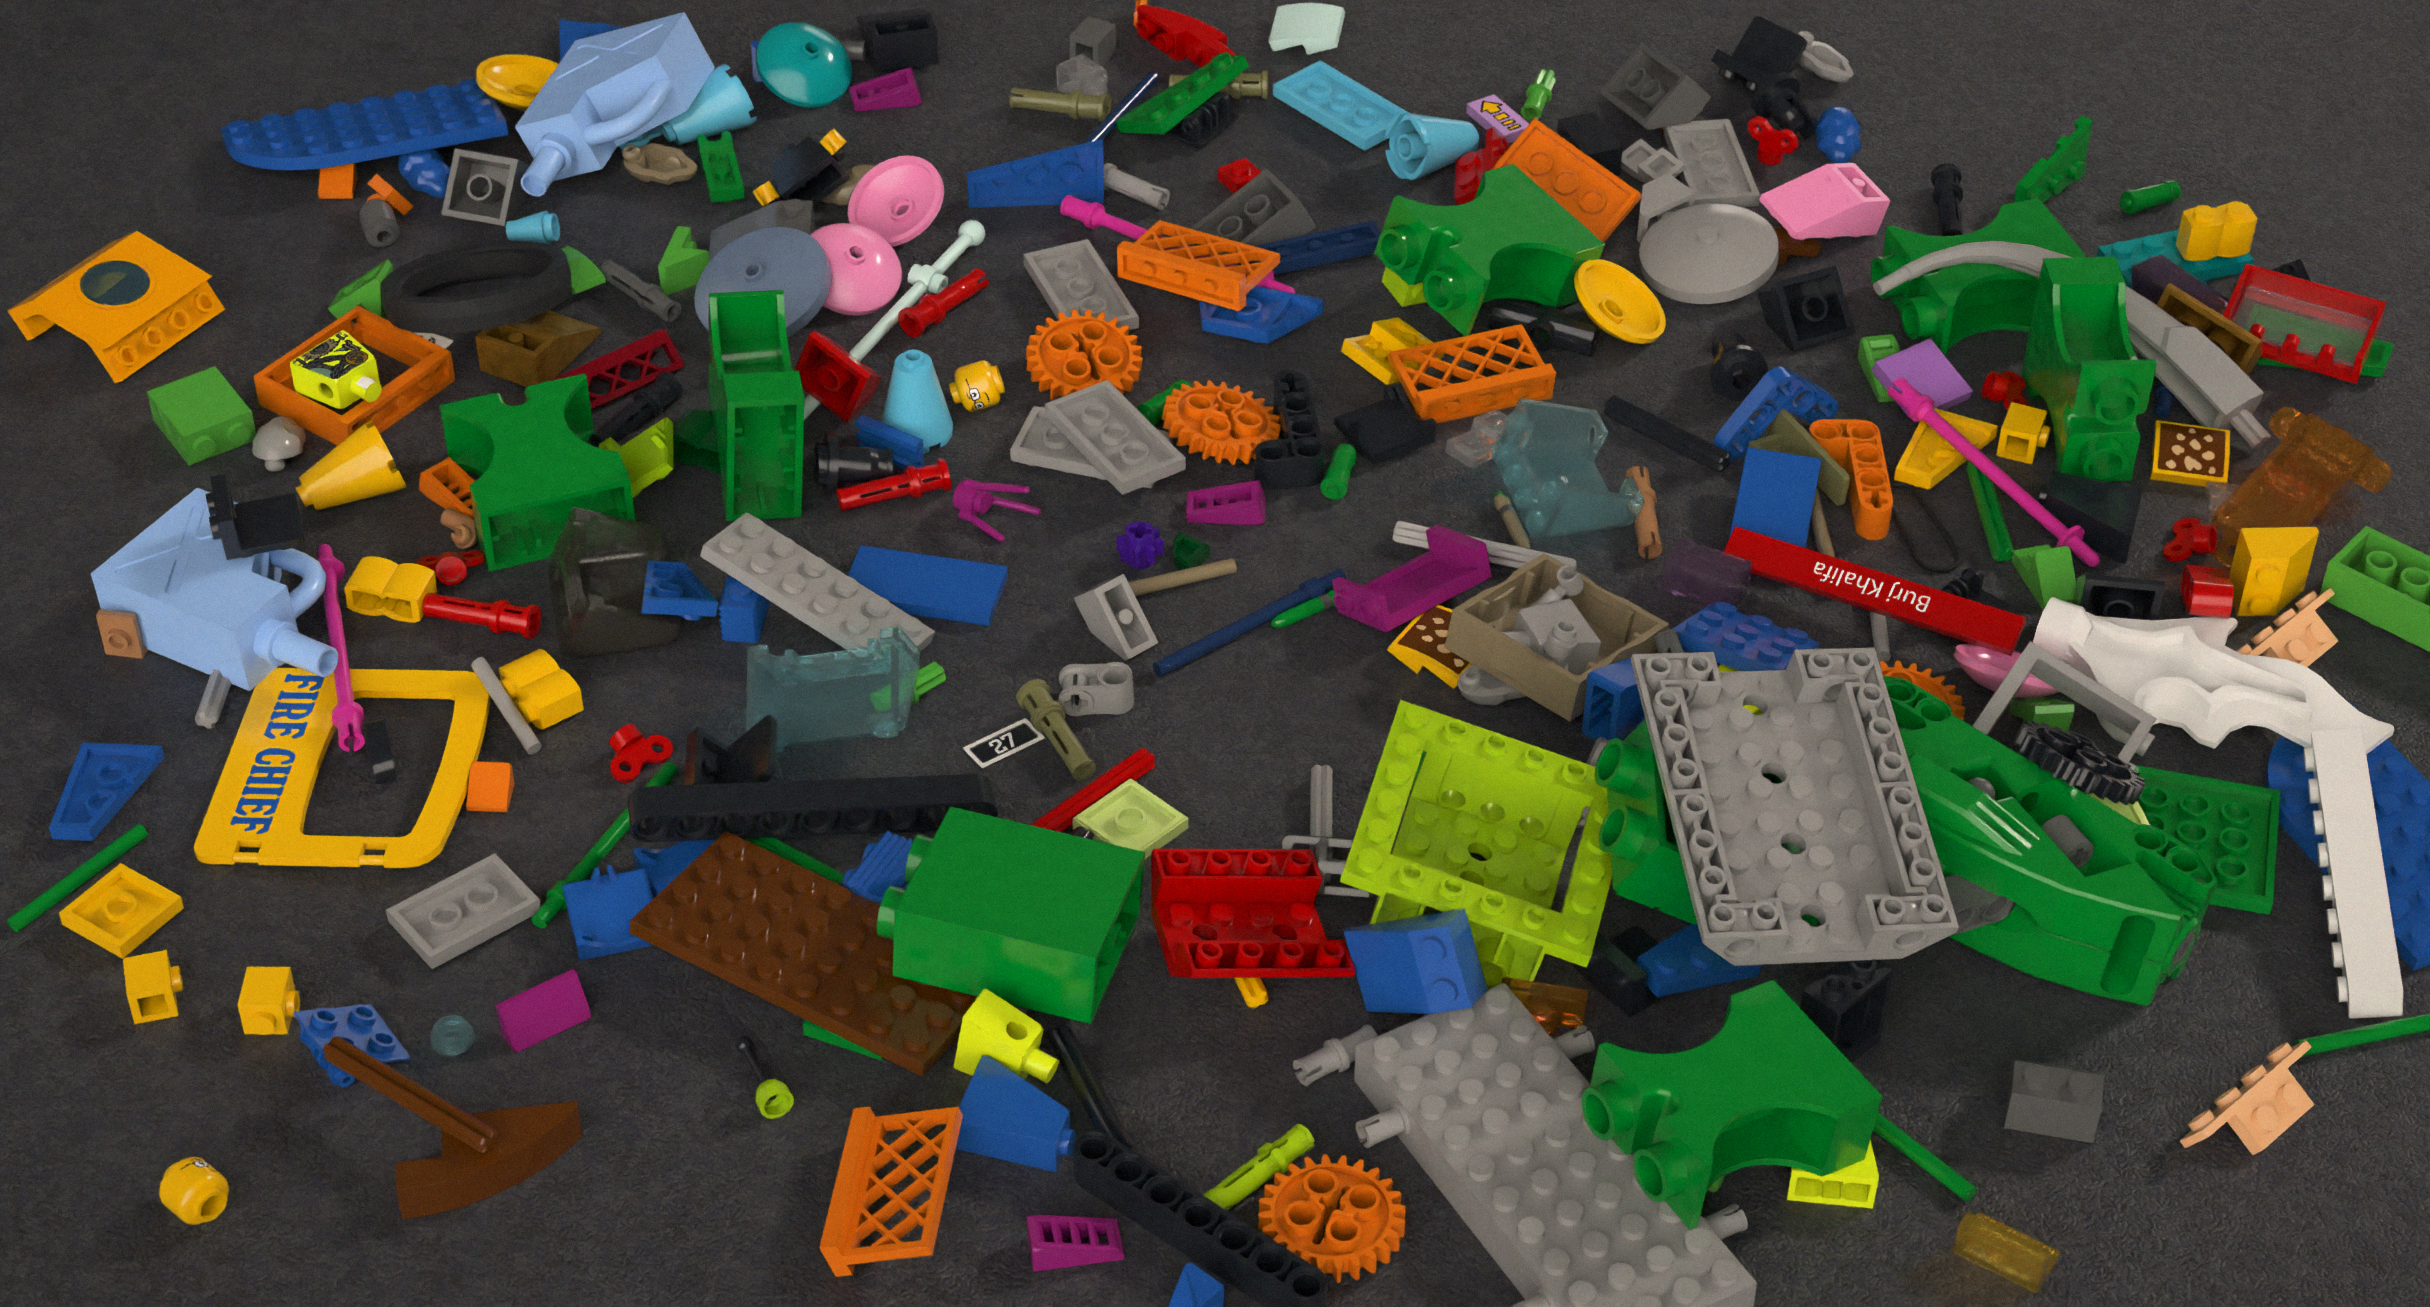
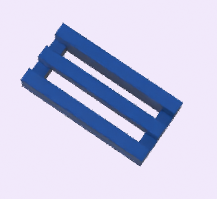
M861 415L855 421V427L859 428L856 432V439L861 440L856 444V447H870L877 450L892 448L893 465L901 469H906L907 466L912 465L915 468L924 466L923 439L865 415Z

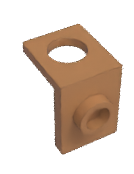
M100 609L96 614L105 654L143 659L147 649L143 645L137 615L129 612Z

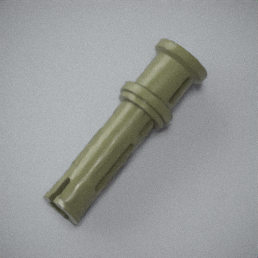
M1263 70L1261 74L1241 73L1217 93H1226L1235 99H1241L1242 96H1261L1262 99H1268V70ZM1170 74L1169 87L1189 75Z
M1013 87L1010 93L1015 94V97L1010 96L1009 98L1011 108L1069 114V117L1074 120H1080L1081 117L1098 119L1101 123L1111 111V97L1107 93L1095 96L1084 94L1081 90H1076L1071 94Z
M1035 679L1025 683L1016 695L1018 705L1029 712L1032 726L1037 731L1046 734L1056 752L1068 767L1072 777L1077 779V781L1088 779L1095 772L1096 764L1091 760L1078 738L1064 720V707L1059 702L1053 700L1050 695V687L1044 680Z

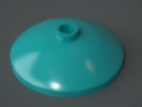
M789 22L777 25L764 34L756 50V68L764 84L776 96L797 106L816 108L837 101L846 92L852 78L851 61L842 44L827 31L811 24Z

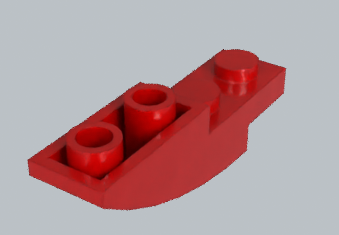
M1143 4L1137 6V34L1176 62L1188 58L1202 68L1221 53L1237 55L1227 47L1226 34L1198 19L1160 7Z

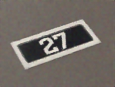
M1024 718L963 747V749L981 768H984L1045 739V737Z

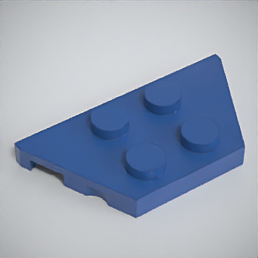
M1255 286L1246 294V306L1240 312L1199 300L1202 331L1215 333L1220 336L1245 339L1254 343L1269 344L1323 314L1324 299Z

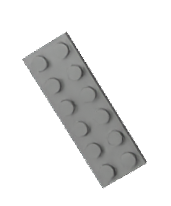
M747 512L703 544L700 557L888 677L895 674L932 641L935 631L921 623L917 618L910 616L885 598L875 594L855 579L845 575L826 563L822 558L815 556L796 544L792 539L785 537Z

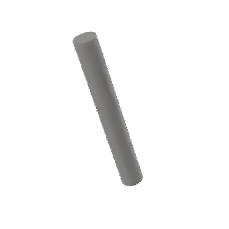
M1869 611L1873 645L1878 661L1887 662L1890 660L1891 654L1886 616Z
M484 657L475 659L471 663L472 669L528 754L537 753L542 747L541 743Z

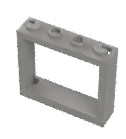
M2030 641L1972 726L1982 733L1989 735L2031 673L2130 734L2131 737L2118 757L2123 762L2131 765L2130 769L2134 770L2136 766L2129 761L2134 753L2143 756L2155 736L2149 733V730L2157 718Z

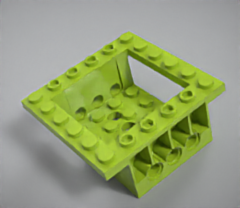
M1400 700L1339 882L1378 895L1369 924L1465 908L1487 989L1505 983L1524 1005L1545 954L1586 968L1591 959L1612 879L1611 854L1603 852L1599 847L1600 828L1608 813L1607 789L1596 783L1594 766ZM1423 751H1426L1425 754H1424L1422 763H1421V765H1420L1419 771H1418V773H1417V776H1416V779H1415V782H1414V785H1413V788H1412V791H1411L1409 800H1408V796H1409V793H1410V790H1411V787H1412V784H1413V781H1414V778H1415V775H1416V772H1417V769H1418V765H1419V762H1420L1422 753H1423ZM1407 800H1408V804H1407V807H1406V810H1405V813H1404V816H1403V819H1402V822H1401V825H1400V828H1399V824H1400V821H1401V818H1402V815H1403V812H1404V809H1405V806H1406V803H1407ZM1585 807H1588V814L1562 910L1559 913L1551 910L1566 851ZM1398 828H1399V832H1398V835H1397V838H1396V841H1395V844H1394L1392 853L1390 854L1391 849H1392V846H1393V843H1394V840H1395V837H1396V834H1397V831H1398ZM1470 853L1480 854L1487 861L1476 860Z

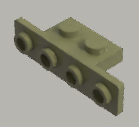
M1782 409L1765 429L1770 436L1749 441V448L1822 459L1817 486L1837 506L1845 504L1850 485L1848 473L1787 410Z

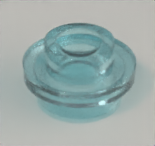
M448 1015L440 1018L434 1024L430 1034L432 1048L437 1053L446 1056L464 1053L473 1045L475 1040L473 1027L466 1019L458 1015Z

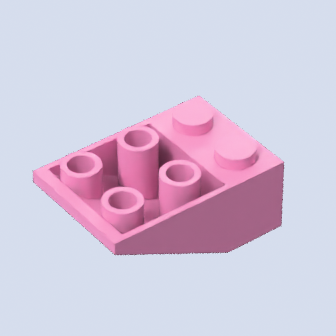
M1855 163L1826 164L1761 194L1759 199L1770 215L1777 219L1787 230V233L1798 240L1820 237L1831 239L1842 236L1860 237L1864 235H1877L1891 201Z

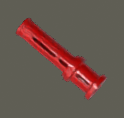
M975 268L969 274L936 295L926 294L919 299L917 305L912 308L905 307L899 311L898 321L902 330L908 336L917 338L924 333L925 328L929 325H937L942 322L946 312L980 290L988 287V278L980 283L977 282L986 276L985 272Z
M944 458L937 459L935 464L915 468L913 465L907 466L902 474L842 489L838 488L836 489V496L841 512H845L849 509L906 495L917 499L921 497L922 493L942 488L944 491H949L952 485L946 461ZM873 491H878V492H874V493H870V494H866V495L860 496L861 494H865V493H869V492H873Z
M428 593L422 605L425 617L489 627L496 634H504L507 631L522 634L526 639H534L537 636L542 621L539 606L532 604L527 607L514 606L509 601L502 599L494 603H484Z

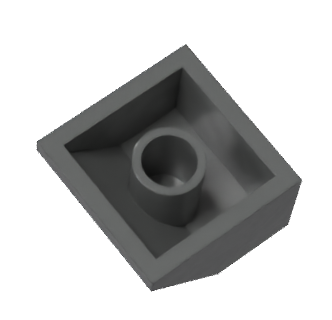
M455 148L441 215L506 227L507 221H512L526 201L527 192L521 186V178L529 168V165L518 159Z
M2011 1058L2004 1128L2093 1143L2102 1110L2104 1075L2098 1072Z

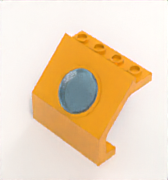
M135 231L110 242L9 309L8 313L27 341L36 338L55 324L84 340L92 348L113 381L118 383L221 313L225 308L207 282L212 277L210 274L142 233Z

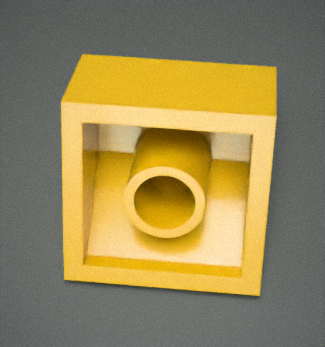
M2317 527L2241 528L2229 578L2234 586L2233 606L2237 616H2275L2304 590L2319 534Z

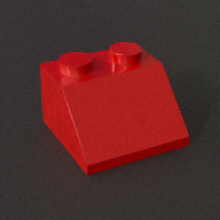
M815 331L809 335L794 371H799L803 390L847 423L872 400L881 380V377L873 372L871 368L844 350L842 346L836 344L825 334Z

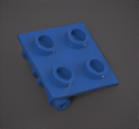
M371 1004L294 1011L293 1015L301 1025V1041L309 1047L312 1056L317 1060L319 1066L322 1069H327L326 1072L329 1075V1079L334 1085L348 1087L354 1082L355 1077L325 1060L323 1047L333 1037H341L383 1063L410 1060V1055Z

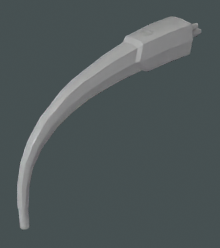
M2002 241L1964 243L1932 252L1905 264L1895 272L1876 281L1873 287L1878 295H1883L1904 282L1911 281L1932 270L1962 263L1996 264L2028 273L2039 279L2043 258L2072 257L2027 244ZM2125 286L2126 315L2131 344L2146 360L2155 359L2157 363L2155 376L2182 403L2201 426L2225 430L2235 428L2253 449L2260 448L2264 442L2268 441L2271 437L2270 434L2253 416L2264 392L2227 354L2196 327L2184 326L2152 301Z

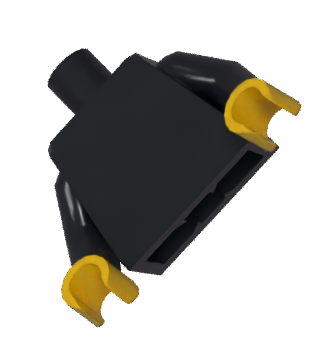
M833 128L819 143L807 137L798 144L791 143L784 148L783 156L771 166L774 175L772 182H765L753 190V194L762 207L776 201H788L791 199H799L801 201L812 200L813 206L850 178L838 163L845 157L844 144L847 141Z

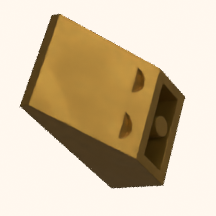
M548 310L522 321L483 329L475 336L480 371L525 387L554 379L601 334V328Z

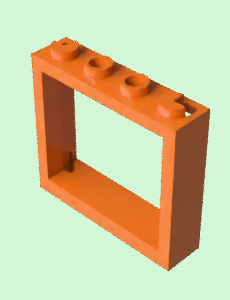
M356 306L253 376L260 406L281 417L292 418L297 425L337 446L371 420L379 434H381L456 381L450 351L410 331L397 328L390 321L360 306ZM344 330L360 344L364 343L411 367L382 387L381 394L374 402L363 400L345 414L340 415L293 391L295 388L290 362Z

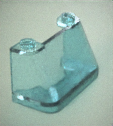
M900 627L880 629V642L876 638L868 639V647L813 655L799 656L793 649L785 650V656H774L769 654V647L767 645L748 647L746 732L765 716H773L777 719L778 739L776 752H781L784 750V747L866 736L875 735L880 738L896 737L898 732L907 727L920 668V650Z

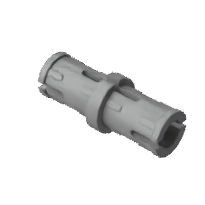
M1364 1025L1340 1039L1331 1038L1324 1042L1322 1048L1294 1060L1293 1069H1303L1296 1072L1295 1075L1301 1084L1308 1086L1335 1070L1341 1073L1349 1069L1350 1063L1355 1061L1356 1045L1378 1035L1370 1025Z

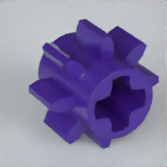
M1131 523L1125 526V535H1117L1116 547L1117 551L1120 552V561H1126L1133 568L1144 569L1155 564V555L1160 556L1164 554V540L1160 538V530L1154 529L1149 523Z

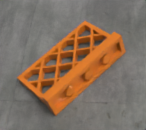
M1161 220L1155 223L1134 243L1123 241L1117 246L1118 277L1239 312L1246 306V294L1280 263V253ZM1161 234L1171 236L1165 238H1158ZM1191 244H1201L1197 246L1188 247V245ZM1180 246L1178 249L1164 250L1165 248ZM1224 252H1229V253H1231V254L1218 255V253H1224ZM1204 255H1210V256H1211V257H1204V258L1194 259V257H1198V256H1204ZM1257 260H1258V261H1262V262H1258V263H1251V264L1248 263V262L1257 261ZM1238 263L1241 264V265H1238V266L1225 267V265L1238 264Z
M1522 324L1389 352L1388 358L1414 407V412L1423 419L1433 418L1436 424L1552 399L1556 372L1551 363L1544 364ZM1517 338L1521 345L1519 349H1515L1501 343L1504 340ZM1479 346L1489 351L1484 357L1468 350L1471 347ZM1495 352L1512 358L1509 365L1492 360ZM1446 353L1454 356L1455 359L1451 364L1435 357L1438 354ZM1413 360L1421 363L1422 366L1417 371L1404 366L1402 362ZM1462 360L1479 365L1475 372L1459 367V364ZM1518 361L1533 366L1521 370L1515 368ZM1431 367L1445 372V375L1442 379H1438L1425 374V372ZM1485 368L1500 373L1489 377L1482 375ZM1452 375L1467 380L1456 384L1448 382ZM1418 383L1433 387V389L1418 392L1416 386Z
M959 1106L875 1117L871 1107L853 1109L819 1246L835 1277L853 1275L855 1264L933 1255L963 1118ZM946 1124V1128L932 1140H929L924 1135L935 1125ZM902 1129L907 1131L890 1145L884 1142L887 1131ZM918 1140L923 1147L907 1160L899 1155ZM933 1155L939 1158L938 1163L922 1175L916 1170ZM891 1160L899 1165L883 1179L880 1180L876 1177L877 1171ZM906 1176H912L916 1181L897 1195L891 1190ZM927 1189L931 1193L930 1199L916 1210L908 1205V1203ZM886 1195L891 1201L871 1215L868 1212L869 1206L881 1196ZM898 1211H904L908 1216L890 1231L883 1225ZM917 1225L923 1228L921 1240L900 1241L902 1237ZM877 1230L883 1235L871 1246L860 1247L861 1241L873 1231Z

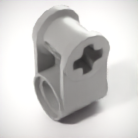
M1110 662L1107 664L1075 663L1063 667L1059 672V684L1062 687V692L1059 694L1058 702L1064 707L1065 714L1119 715L1130 711L1134 706L1133 675L1131 668L1127 664L1122 662ZM1075 674L1077 675V685H1073V676ZM1075 695H1079L1078 705H1075Z

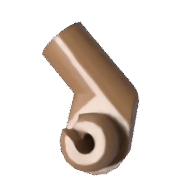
M451 508L444 510L440 522L442 525L455 531L454 533L451 532V539L455 545L461 549H468L475 545L478 539L475 520Z

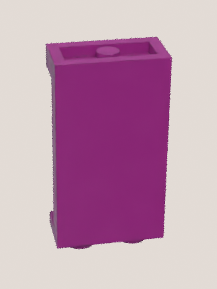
M1435 525L1426 530L1429 546L1428 552L1364 585H1359L1342 577L1333 579L1334 604L1338 609V613L1383 632H1388L1491 578L1486 543L1443 526Z

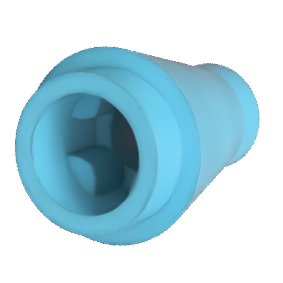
M545 210L517 220L507 221L506 234L509 241L539 242L550 245L552 241L559 240L560 224L555 213L549 214Z

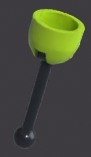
M747 1036L739 1037L735 1047L738 1052L745 1055L760 1082L755 1092V1099L761 1114L770 1119L785 1115L794 1103V1098L789 1088L781 1081L767 1078L752 1051V1040Z

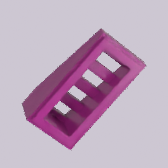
M911 67L849 87L855 112L911 107L923 104Z
M1260 480L1187 492V522L1232 525L1265 524L1266 499ZM1200 504H1206V508H1200Z
M1055 1215L1026 1216L1027 1239L1033 1272L1124 1260V1251L1117 1219ZM1107 1235L1109 1245H1100L1098 1236ZM1089 1237L1090 1244H1081L1080 1238ZM1071 1239V1243H1063V1240Z

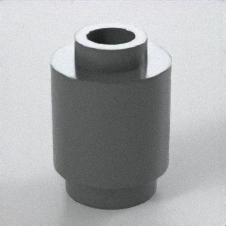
M372 199L363 204L359 213V220L368 243L375 247L392 245L398 239L400 229L391 206L380 199Z

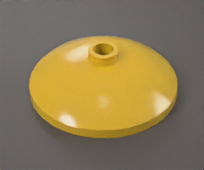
M510 54L495 56L479 64L476 70V82L492 99L510 108L526 111L559 64L548 59L530 55Z
M1601 259L1588 260L1578 268L1574 276L1577 298L1588 317L1601 330L1615 338L1633 344L1652 343L1662 335L1666 326L1663 309L1652 291L1638 277L1615 263Z

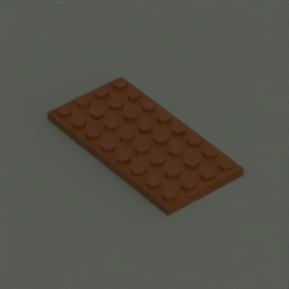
M725 831L630 920V934L922 1077L959 1037L962 1018L978 997L892 976L894 940L877 935V918L881 904L855 894L835 882L728 831Z

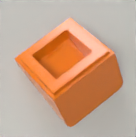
M351 163L320 168L319 199H353L358 181L356 164Z
M472 762L467 792V811L508 812L515 785L512 765L510 763Z

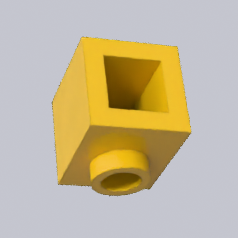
M2011 402L2001 427L1996 456L2032 465L2038 448H2045L2049 439L2051 427L2045 426L2047 411Z
M167 950L123 958L126 993L134 1024L178 1016L176 992L183 991V982L179 965L171 967Z
M290 967L246 968L237 1004L244 1034H288L291 1019L294 1017V1011H299L300 996L299 992L295 990Z

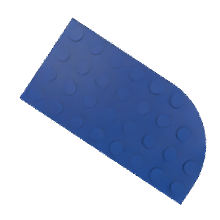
M476 79L463 80L460 82V85L451 87L433 85L428 87L427 91L417 93L410 90L395 93L394 97L383 99L378 96L366 97L361 100V103L350 105L345 102H337L322 110L315 111L312 108L297 110L294 115L281 117L279 114H270L262 117L260 121L249 123L246 120H236L228 123L226 127L220 128L226 151L232 159L244 165L270 170L328 168L508 135L506 120L496 101L479 87Z
M2281 735L2275 743L2268 760L2264 779L2265 788L2281 791L2278 823L2319 867L2317 843H2323V836L2314 834L2313 811L2319 809L2318 803L2310 804L2308 779H2314L2313 772L2305 771V747ZM2387 739L2366 754L2397 953L2413 970H2417L2430 965V783ZM2327 867L2319 868L2325 875H2328Z

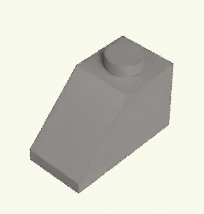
M1669 173L1643 184L1637 241L1641 243L1649 228L1664 216L1674 211L1694 206L1696 192Z
M1124 574L1104 581L1074 597L1090 632L1125 661L1159 643Z

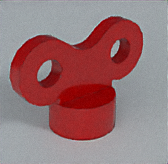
M1755 116L1748 122L1750 135L1760 141L1757 152L1759 162L1766 165L1780 164L1783 161L1784 153L1791 154L1798 148V138L1793 131L1789 129L1776 130L1762 116ZM1757 125L1761 127L1762 132L1758 129ZM1784 138L1788 140L1789 145L1785 142Z
M1991 371L1986 376L1981 389V396L1997 403L2002 400L2007 410H2009L2011 402L2030 406L2021 394L2026 388V383L2021 376L2011 371H2005L2003 374Z
M2196 518L2181 519L2173 525V533L2176 538L2163 547L2164 558L2171 562L2187 559L2192 554V551H2195L2197 554H2214L2218 543L2216 527L2214 524H2201Z
M473 550L461 553L446 552L442 555H428L417 559L416 562L433 571L435 570L438 580L443 584L456 585L464 580L467 572L466 567L482 564L485 558L483 552Z
M633 723L627 724L616 731L609 739L608 744L617 754L611 761L610 773L615 780L622 783H630L638 778L640 770L645 764H662L667 762L672 755L673 745L667 737L662 735H651L645 739ZM660 746L663 751L660 753L654 752L652 747ZM628 765L631 770L628 772L622 771L620 766Z

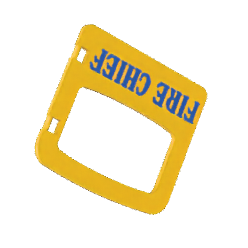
M275 668L254 688L194 844L197 860L205 864L234 865L235 863L320 867L375 865L384 866V868L418 867L432 861L442 852L467 794L470 767L472 762L478 760L487 724L491 696L475 672L350 669L354 700L357 698L449 699L455 701L448 740L427 801L413 830L408 835L403 837L303 834V828L312 790L327 748L336 730L331 716L332 710L338 705L334 671L327 677H320L300 668ZM241 847L260 848L258 853L239 852ZM366 850H386L384 855H364Z

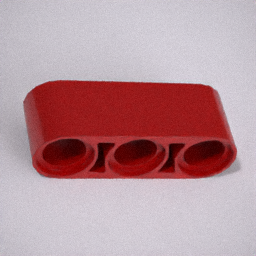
M2185 565L2182 574L2180 596L2187 613L2229 619L2233 604L2234 586L2226 570Z

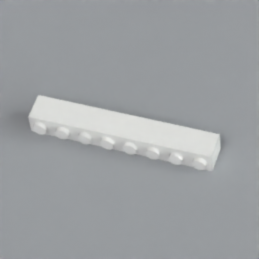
M2362 727L2311 731V747L2304 748V765L2306 772H2313L2314 779H2308L2310 804L2318 803L2319 809L2313 811L2314 834L2323 836V843H2317L2319 868L2327 867L2328 875L2322 876L2324 901L2332 900L2333 908L2327 909L2329 934H2337L2338 942L2331 943L2333 967L2342 968L2343 976L2336 977L2338 1002H2347L2349 1019L2402 1016L2403 986Z

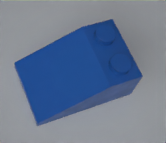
M1465 908L1357 926L1344 930L1367 1012L1434 1014L1471 1008L1488 990Z

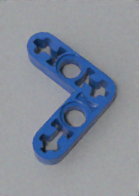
M1775 367L1769 370L1719 430L1713 443L1715 446L1729 452L1731 455L1729 461L1742 457L1747 452L1749 441L1758 439L1782 409L1812 424L1817 420L1833 419L1838 411V402L1820 386L1784 367ZM1805 391L1803 396L1794 402L1795 398ZM1817 403L1818 405H1820V407L1817 408L1814 407V405ZM1761 408L1760 412L1754 418L1750 419L1752 414Z

